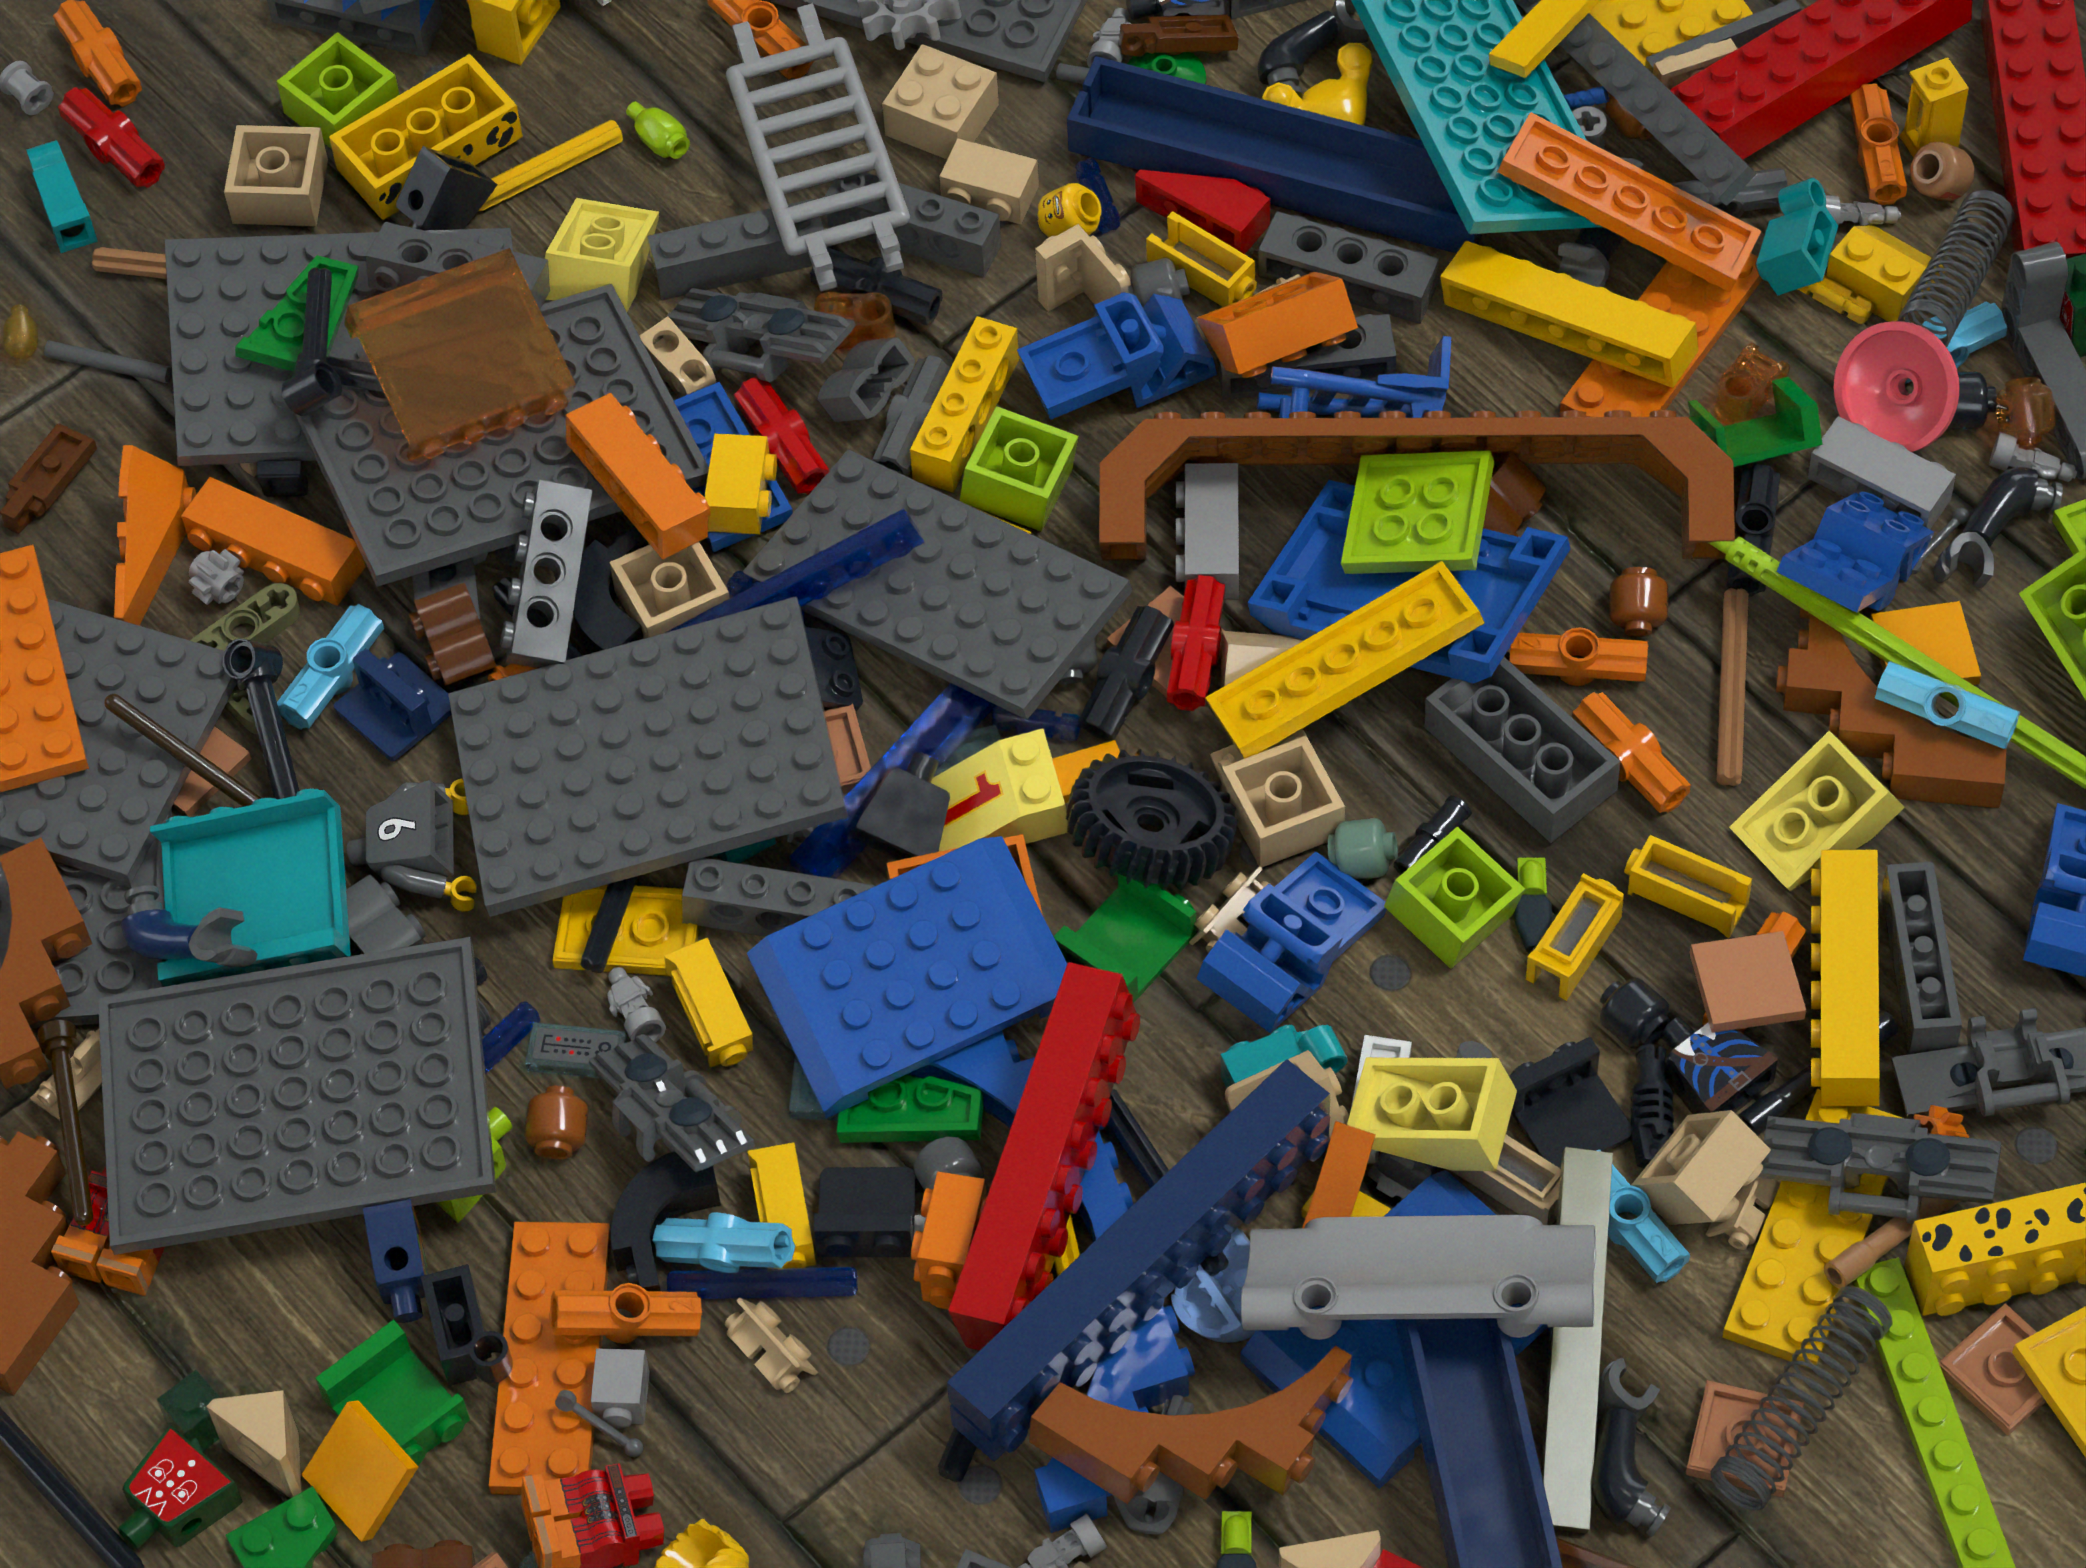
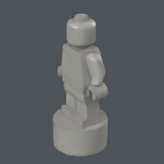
M1116 8L1112 17L1102 24L1099 31L1093 33L1095 43L1092 45L1087 58L1089 68L1095 56L1122 62L1123 55L1118 45L1120 25L1131 24L1128 22L1129 12L1126 9Z
M1826 195V208L1838 225L1843 224V221H1852L1860 225L1883 224V222L1895 224L1901 218V212L1895 206H1886L1883 209L1881 205L1871 202L1861 203L1853 201V204L1840 203L1838 196Z
M1999 432L1988 466L2004 471L2007 470L2008 466L2015 468L2028 467L2037 470L2038 476L2043 479H2055L2056 475L2058 479L2067 482L2071 481L2072 478L2075 479L2077 471H2075L2074 465L2066 462L2060 464L2059 458L2042 452L2038 448H2035L2034 451L2019 448V444H2016L2017 437Z
M613 968L608 975L609 981L612 984V989L607 993L610 1012L614 1017L617 1016V1012L623 1013L626 1019L624 1028L631 1041L641 1034H647L654 1042H657L664 1035L666 1026L659 1012L655 1008L649 1007L645 1001L647 995H653L652 990L638 976L630 978L623 968Z
M1085 1514L1070 1524L1071 1530L1053 1542L1049 1538L1044 1539L1042 1546L1034 1548L1029 1554L1027 1560L1030 1565L1024 1563L1018 1568H1068L1067 1564L1077 1556L1088 1554L1092 1558L1105 1550L1107 1545L1088 1514Z

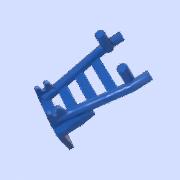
M1442 336L1429 356L1427 376L1407 373L1383 374L1377 376V381H1370L1309 370L1272 366L1270 384L1292 386V394L1288 396L1259 392L1257 410L1280 412L1279 418H1289L1290 413L1300 411L1334 416V413L1353 411L1360 413L1361 417L1379 418V413L1400 411L1406 413V418H1424V413L1442 411L1446 392L1449 388L1451 337ZM1310 389H1315L1312 397H1309ZM1336 393L1349 395L1347 399L1334 398Z

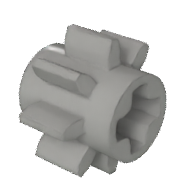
M226 549L220 554L215 550L199 554L189 568V577L191 578L189 583L195 587L192 594L207 605L212 600H215L218 604L233 600L239 594L244 584L242 576L244 571L238 567L240 560Z

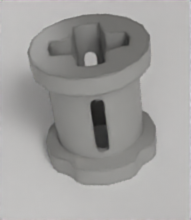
M15 61L8 65L0 75V90L7 95H13L20 102L21 109L26 114L36 115L47 108L54 96L52 86L46 81H39L32 74V69L26 62Z
M1583 106L1575 109L1572 113L1587 141L1604 149L1605 141L1601 136L1606 130L1607 119L1604 113L1592 106ZM1584 118H1586V128L1582 126Z

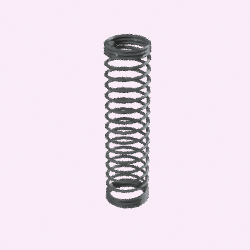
M1979 190L1970 193L1964 198L1957 214L1954 216L1952 223H1950L1948 230L1929 261L1923 275L1920 277L1919 282L1916 284L1910 298L1907 300L1897 321H1904L1905 319L1906 322H1910L1908 319V313H1910L1917 325L1922 326L1933 334H1947V336L1940 338V340L1948 347L1964 314L1967 312L1977 290L1980 288L1989 268L1992 266L2002 244H2004L2014 225L2015 212L2011 204L2002 195L1993 191ZM1975 203H1987L1996 207L2006 218L2007 228L2003 220L1993 211L1983 207H1966ZM1975 210L1991 214L2001 224L2002 232L1990 219L1980 215H1966L1965 213ZM1967 218H1978L1986 221L1994 227L1997 233L1993 234L1985 226L1969 222ZM1973 226L1983 229L1986 233L1977 230ZM1963 233H1968L1973 238L1985 242L1988 247H1983L1976 241L1966 238ZM1959 241H1965L1968 245L1980 249L1983 254H1977L1974 250L1961 245ZM1954 248L1961 249L1963 252L1977 257L1979 262H1974L1969 257L1957 253ZM1950 256H1956L1958 259L1973 265L1975 270L1968 269L1965 265L1954 261ZM1946 264H1953L1958 269L1968 272L1971 277L1963 276L1960 272L1950 269ZM1942 271L1949 272L1951 275L1964 280L1967 285L1959 284L1956 280L1946 277ZM1938 279H1943L1951 285L1959 287L1962 293L1955 292L1952 288L1942 285ZM1933 287H1940L1942 290L1955 295L1958 300L1950 299L1948 296L1937 292ZM1929 295H1936L1940 299L1951 303L1954 308L1946 307L1944 304L1933 300ZM1913 311H1917L1925 321L1935 326L1945 327L1946 330L1935 331L1923 326L1916 319ZM1921 311H1927L1937 316L1943 323L1934 322Z
M1853 1286L1841 1287L1833 1297V1303L1826 1307V1314L1819 1317L1817 1326L1812 1327L1809 1331V1338L1802 1341L1801 1350L1795 1351L1792 1355V1361L1784 1366V1373L1779 1374L1776 1378V1385L1771 1386L1767 1390V1397L1762 1398L1759 1402V1409H1755L1750 1414L1751 1421H1746L1743 1424L1742 1433H1737L1734 1437V1445H1729L1726 1448L1725 1457H1720L1710 1471L1711 1479L1716 1488L1733 1503L1749 1510H1763L1771 1499V1494L1776 1492L1774 1482H1782L1785 1479L1783 1470L1792 1469L1793 1463L1791 1458H1799L1802 1455L1800 1446H1807L1810 1443L1808 1434H1816L1818 1432L1816 1422H1824L1827 1419L1825 1410H1833L1835 1408L1833 1399L1841 1398L1843 1396L1842 1387H1849L1851 1385L1850 1375H1857L1860 1372L1858 1363L1867 1362V1352L1876 1349L1875 1340H1882L1893 1325L1892 1316L1887 1307L1871 1293ZM1842 1297L1851 1298L1865 1305L1880 1319L1883 1326L1865 1310L1850 1303H1845ZM1834 1307L1837 1314H1830V1310ZM1851 1309L1863 1314L1864 1316L1869 1318L1874 1324L1863 1320L1861 1317L1856 1315ZM1826 1318L1830 1326L1821 1325V1323ZM1831 1318L1843 1320L1854 1332L1868 1338L1872 1342V1346L1870 1348L1863 1347L1854 1337L1837 1329L1832 1323ZM1822 1329L1835 1332L1845 1343L1861 1350L1864 1358L1862 1360L1855 1359L1846 1349L1828 1340ZM1816 1330L1819 1331L1822 1338L1813 1337ZM1814 1341L1827 1344L1836 1354L1852 1362L1856 1369L1854 1371L1846 1370L1838 1361L1820 1352ZM1810 1342L1813 1350L1805 1349V1345ZM1802 1353L1805 1361H1797L1799 1354ZM1806 1353L1818 1355L1831 1368L1843 1373L1847 1377V1382H1838L1827 1371L1812 1364ZM1793 1365L1797 1373L1788 1372V1369ZM1798 1365L1810 1367L1822 1379L1835 1385L1839 1393L1837 1395L1830 1394L1819 1383L1804 1376ZM1785 1377L1789 1385L1780 1384L1781 1379ZM1790 1377L1802 1379L1814 1391L1827 1397L1831 1405L1829 1407L1822 1406L1812 1396L1796 1388L1791 1382ZM1781 1388L1794 1391L1806 1403L1818 1408L1822 1413V1417L1820 1419L1812 1417L1804 1408L1788 1400ZM1777 1389L1780 1397L1772 1396L1771 1393ZM1773 1400L1787 1404L1798 1415L1810 1420L1814 1425V1429H1804L1794 1419L1780 1412ZM1769 1401L1772 1409L1763 1408L1764 1403ZM1764 1412L1779 1416L1787 1425L1801 1432L1806 1440L1804 1442L1796 1441L1787 1432L1773 1425ZM1760 1413L1764 1421L1755 1420V1416ZM1752 1424L1755 1433L1746 1432L1747 1427ZM1756 1424L1769 1427L1779 1437L1793 1444L1797 1449V1453L1790 1454L1786 1452L1780 1445L1765 1437L1759 1431ZM1743 1436L1747 1445L1738 1444V1440ZM1748 1436L1762 1440L1772 1450L1785 1456L1789 1462L1788 1466L1779 1465L1770 1456L1756 1449ZM1735 1448L1739 1457L1729 1456L1730 1451ZM1739 1448L1754 1452L1764 1462L1775 1467L1780 1473V1477L1774 1478L1769 1476L1760 1467L1748 1461ZM1722 1471L1737 1476L1746 1485L1754 1489L1761 1499L1751 1497L1737 1489L1724 1477ZM1762 1478L1768 1480V1482H1769V1483L1771 1484V1486H1772V1489H1771V1490L1769 1489V1487L1767 1486L1766 1482H1765Z

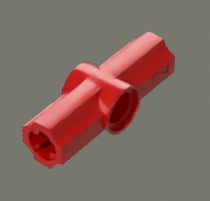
M74 87L64 94V99L58 106L60 116L84 138L87 147L99 162L104 165L110 162L137 188L141 186L149 188L159 181V177L165 169L163 158L140 138L134 124L122 111L117 110L113 113L87 88L78 89Z
M756 376L743 382L740 389L734 393L735 404L752 427L754 436H767L769 453L776 454L777 465L797 494L806 493L809 495L830 471L810 442V436L802 418L796 410H788L769 382L762 381Z
M1198 575L1195 579L1187 580L1180 621L1176 620L1171 644V660L1173 661L1167 688V702L1174 704L1181 710L1194 711L1198 707L1205 706V697L1208 696L1212 665L1216 666L1218 662L1222 631L1219 625L1225 597V584L1218 582L1211 576Z

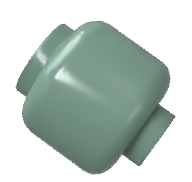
M1378 818L1341 822L1337 825L1335 834H1329L1328 836L1329 861L1336 865L1341 872L1350 875L1355 880L1382 877L1388 872L1390 860L1398 858L1395 832H1387L1383 822Z

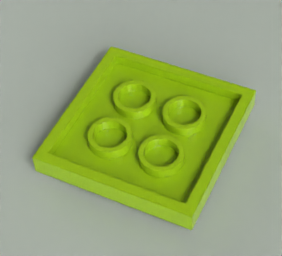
M1491 451L1361 455L1341 560L1345 574L1424 572L1443 561L1449 571L1476 570L1494 467Z

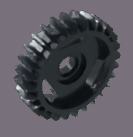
M1139 749L1135 756H1130L1125 750H1121L1117 758L1109 753L1103 757L1102 761L1092 760L1089 768L1082 769L1078 779L1075 780L1068 800L1066 809L1067 832L1073 835L1072 844L1075 847H1082V857H1094V868L1107 867L1110 869L1109 875L1111 878L1120 874L1126 877L1127 885L1133 879L1143 882L1145 889L1150 883L1158 884L1162 891H1165L1168 884L1173 883L1179 890H1182L1187 881L1193 886H1198L1202 878L1206 880L1211 879L1215 871L1222 869L1231 853L1235 840L1234 836L1238 821L1235 818L1236 807L1230 804V794L1220 792L1221 783L1219 781L1208 782V772H1195L1192 762L1184 766L1177 763L1176 756L1171 760L1160 758L1158 751L1153 756H1145L1143 751ZM1139 824H1149L1155 826L1160 831H1147L1142 829ZM1201 831L1204 833L1202 837L1194 841L1184 843L1189 838V836L1198 837Z

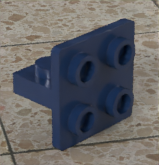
M366 648L352 659L359 684L334 703L335 712L390 761H396L452 715L448 693L405 655L398 652L390 659L384 657L378 659Z

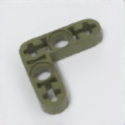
M274 583L266 586L190 641L225 651L230 642L239 639L231 635L233 629L240 624L248 623L255 626V630L250 636L242 639L266 643L298 619L300 604L297 594L288 584ZM275 602H278L280 605H287L283 609H280L277 606L271 607V605ZM261 618H266L267 622L262 623ZM238 689L233 691L225 707L248 731L258 734L247 690Z

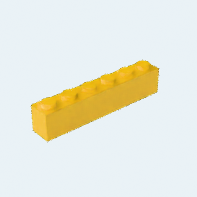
M1465 241L1440 276L1444 304L1449 307L1674 388L1698 353L1696 322L1690 321L1682 315H1673L1651 307L1643 301H1634L1617 295L1606 288L1595 287L1575 280L1567 274L1556 273L1536 266L1528 260H1520L1497 252L1489 246H1480Z
M1821 850V869H1811V897H1821V906H1811V934H1821V943H1811V971H1821V981H1811V1009H1821V1019H1811V1048H1821V1058H1811V1087H1821V1106H1879L1877 850Z

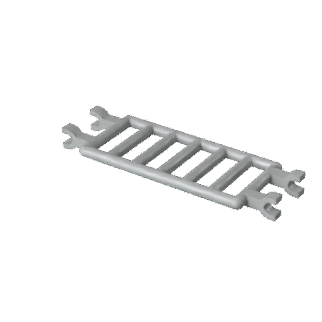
M813 3L797 7L802 24V34L807 42L806 46L760 58L749 22L746 21L732 25L737 41V50L743 63L729 67L726 71V78L784 249L791 256L808 252L820 291L837 287L832 270L833 264L826 247L875 234L887 273L903 269L904 264L899 252L901 250L900 244L893 228L907 224L910 220V214L849 45L843 37L825 40ZM830 56H835L838 67L751 92H749L745 80ZM840 84H845L848 96L762 120L758 119L755 111L757 107ZM851 112L856 114L859 123L857 125L768 149L765 136ZM864 140L866 142L869 153L778 178L774 165ZM873 169L876 170L880 181L788 207L784 195ZM884 198H886L890 209L889 212L803 236H798L795 223Z

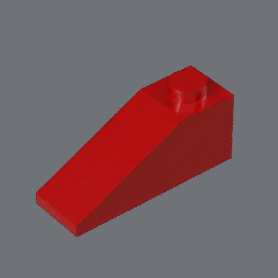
M1141 169L1135 174L1136 202L1165 218L1173 211L1243 254H1246L1270 225V198L1265 196L1258 188L1248 187L1235 179Z

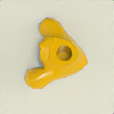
M1348 43L1340 48L1337 54V65L1342 75L1340 79L1324 80L1304 92L1302 98L1299 97L1290 85L1278 82L1267 87L1261 99L1364 126L1367 108V84L1374 63L1371 52L1361 43Z

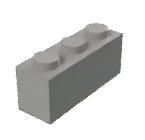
M1839 416L1823 436V445L1816 446L1811 454L1808 479L1844 497H1848L1855 492L1874 494L1884 501V507L1896 513L1904 511L1914 514L1924 521L1923 526L1928 529L1932 528L1951 501L1956 474L1948 471L1937 462H1930L1908 451L1899 443L1890 442L1869 432L1861 424L1851 423Z
M1238 463L1185 464V481H1176V508H1185V518H1176V545H1185V555H1176V582H1185L1186 587L1187 580L1195 579L1198 575L1211 576L1218 582L1225 584L1224 599H1239Z

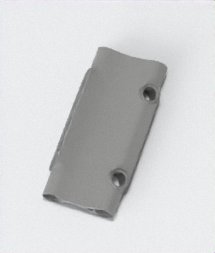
M1529 1215L1323 1217L1310 1220L1305 1225V1228L1251 1229L1248 1269L1241 1294L1243 1331L1289 1330V1327H1299L1307 1337L1321 1340L1336 1334L1341 1327L1342 1320L1496 1318L1498 1327L1503 1333L1517 1338L1534 1333L1540 1324H1547L1548 1327H1594L1595 1225H1543L1540 1220ZM1516 1303L1525 1304L1522 1307H1510ZM1314 1306H1325L1322 1309H1310Z

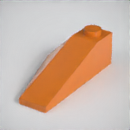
M123 445L118 497L124 499L125 522H117V537L119 538L121 560L125 561V563H117L114 618L140 626L186 535L181 515L196 496V490L194 487L188 486L183 469L133 445Z

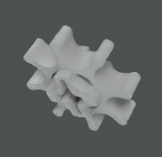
M857 0L866 39L872 41L881 34L891 32L897 50L905 48V40L907 38H915L916 34L920 32L928 34L932 41L939 40L941 35L937 21L943 18L959 19L962 16L958 0Z

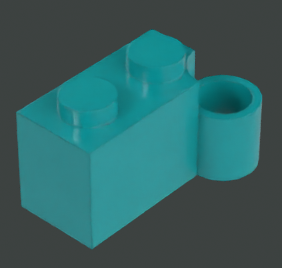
M1815 178L1780 189L1778 199L1784 216L1769 220L1756 265L1761 278L1764 281H1768L1777 296L1823 281L1838 224L1826 208L1824 189Z
M1284 1025L1275 1029L1269 1036L1253 1042L1242 1041L1236 1043L1226 1052L1220 1054L1221 1078L1226 1088L1241 1080L1307 1050L1312 1053L1323 1069L1331 1067L1334 1073L1339 1072L1345 1067L1348 1058L1331 1026L1320 1025L1310 1030L1297 1032L1294 1025Z

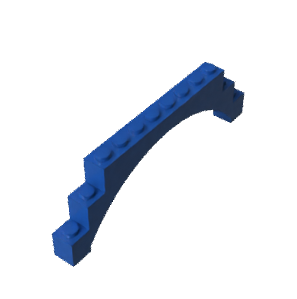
M1001 1030L908 1073V1075L922 1079L933 1076L980 1089L984 1098L983 1110L1011 1129L1035 1057L1020 1061L1015 1041L1013 1039L1006 1041ZM1099 1130L1095 1139L1097 1143L1096 1159L1092 1169L1085 1170L1080 1184L1083 1188V1195L1078 1209L1092 1243L1133 1206L1127 1183L1118 1184L1114 1170L1119 1169L1114 1147L1111 1142L1103 1144ZM1171 1305L1162 1306L1160 1311L1149 1321L1142 1319L1131 1330L1128 1341L1119 1351L1114 1354L1108 1352L1097 1363L1087 1396L1131 1411L1149 1413L1147 1408L1166 1402V1399L1172 1400L1173 1395L1189 1396L1188 1377L1194 1376L1195 1371L1187 1347L1178 1348L1174 1335L1179 1333V1326ZM1053 1457L1046 1466L1034 1469L1036 1491L1051 1533L1071 1527L1070 1524L1085 1514H1088L1091 1520L1108 1516L1106 1497L1112 1496V1494Z

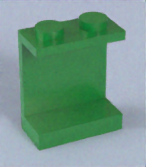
M1789 377L1772 380L1775 414L1723 426L1697 400L1688 401L1690 414L1688 418L1733 460L1734 467L1823 445L1818 404Z
M1118 874V888L1077 932L1064 925L1053 937L1067 963L1070 962L1123 974L1128 991L1133 995L1134 1003L1197 934L1196 926L1194 925L1196 923V911L1183 896L1179 894L1171 895L1166 890L1162 891L1158 884L1150 883L1145 889L1143 882L1132 879L1127 885L1126 877Z
M394 1319L315 1378L322 1399L337 1416H339L347 1402L359 1400L417 1465L423 1461L426 1453L439 1443L448 1442L457 1437L465 1424L470 1421L464 1399L458 1393L452 1397L410 1350L405 1332Z

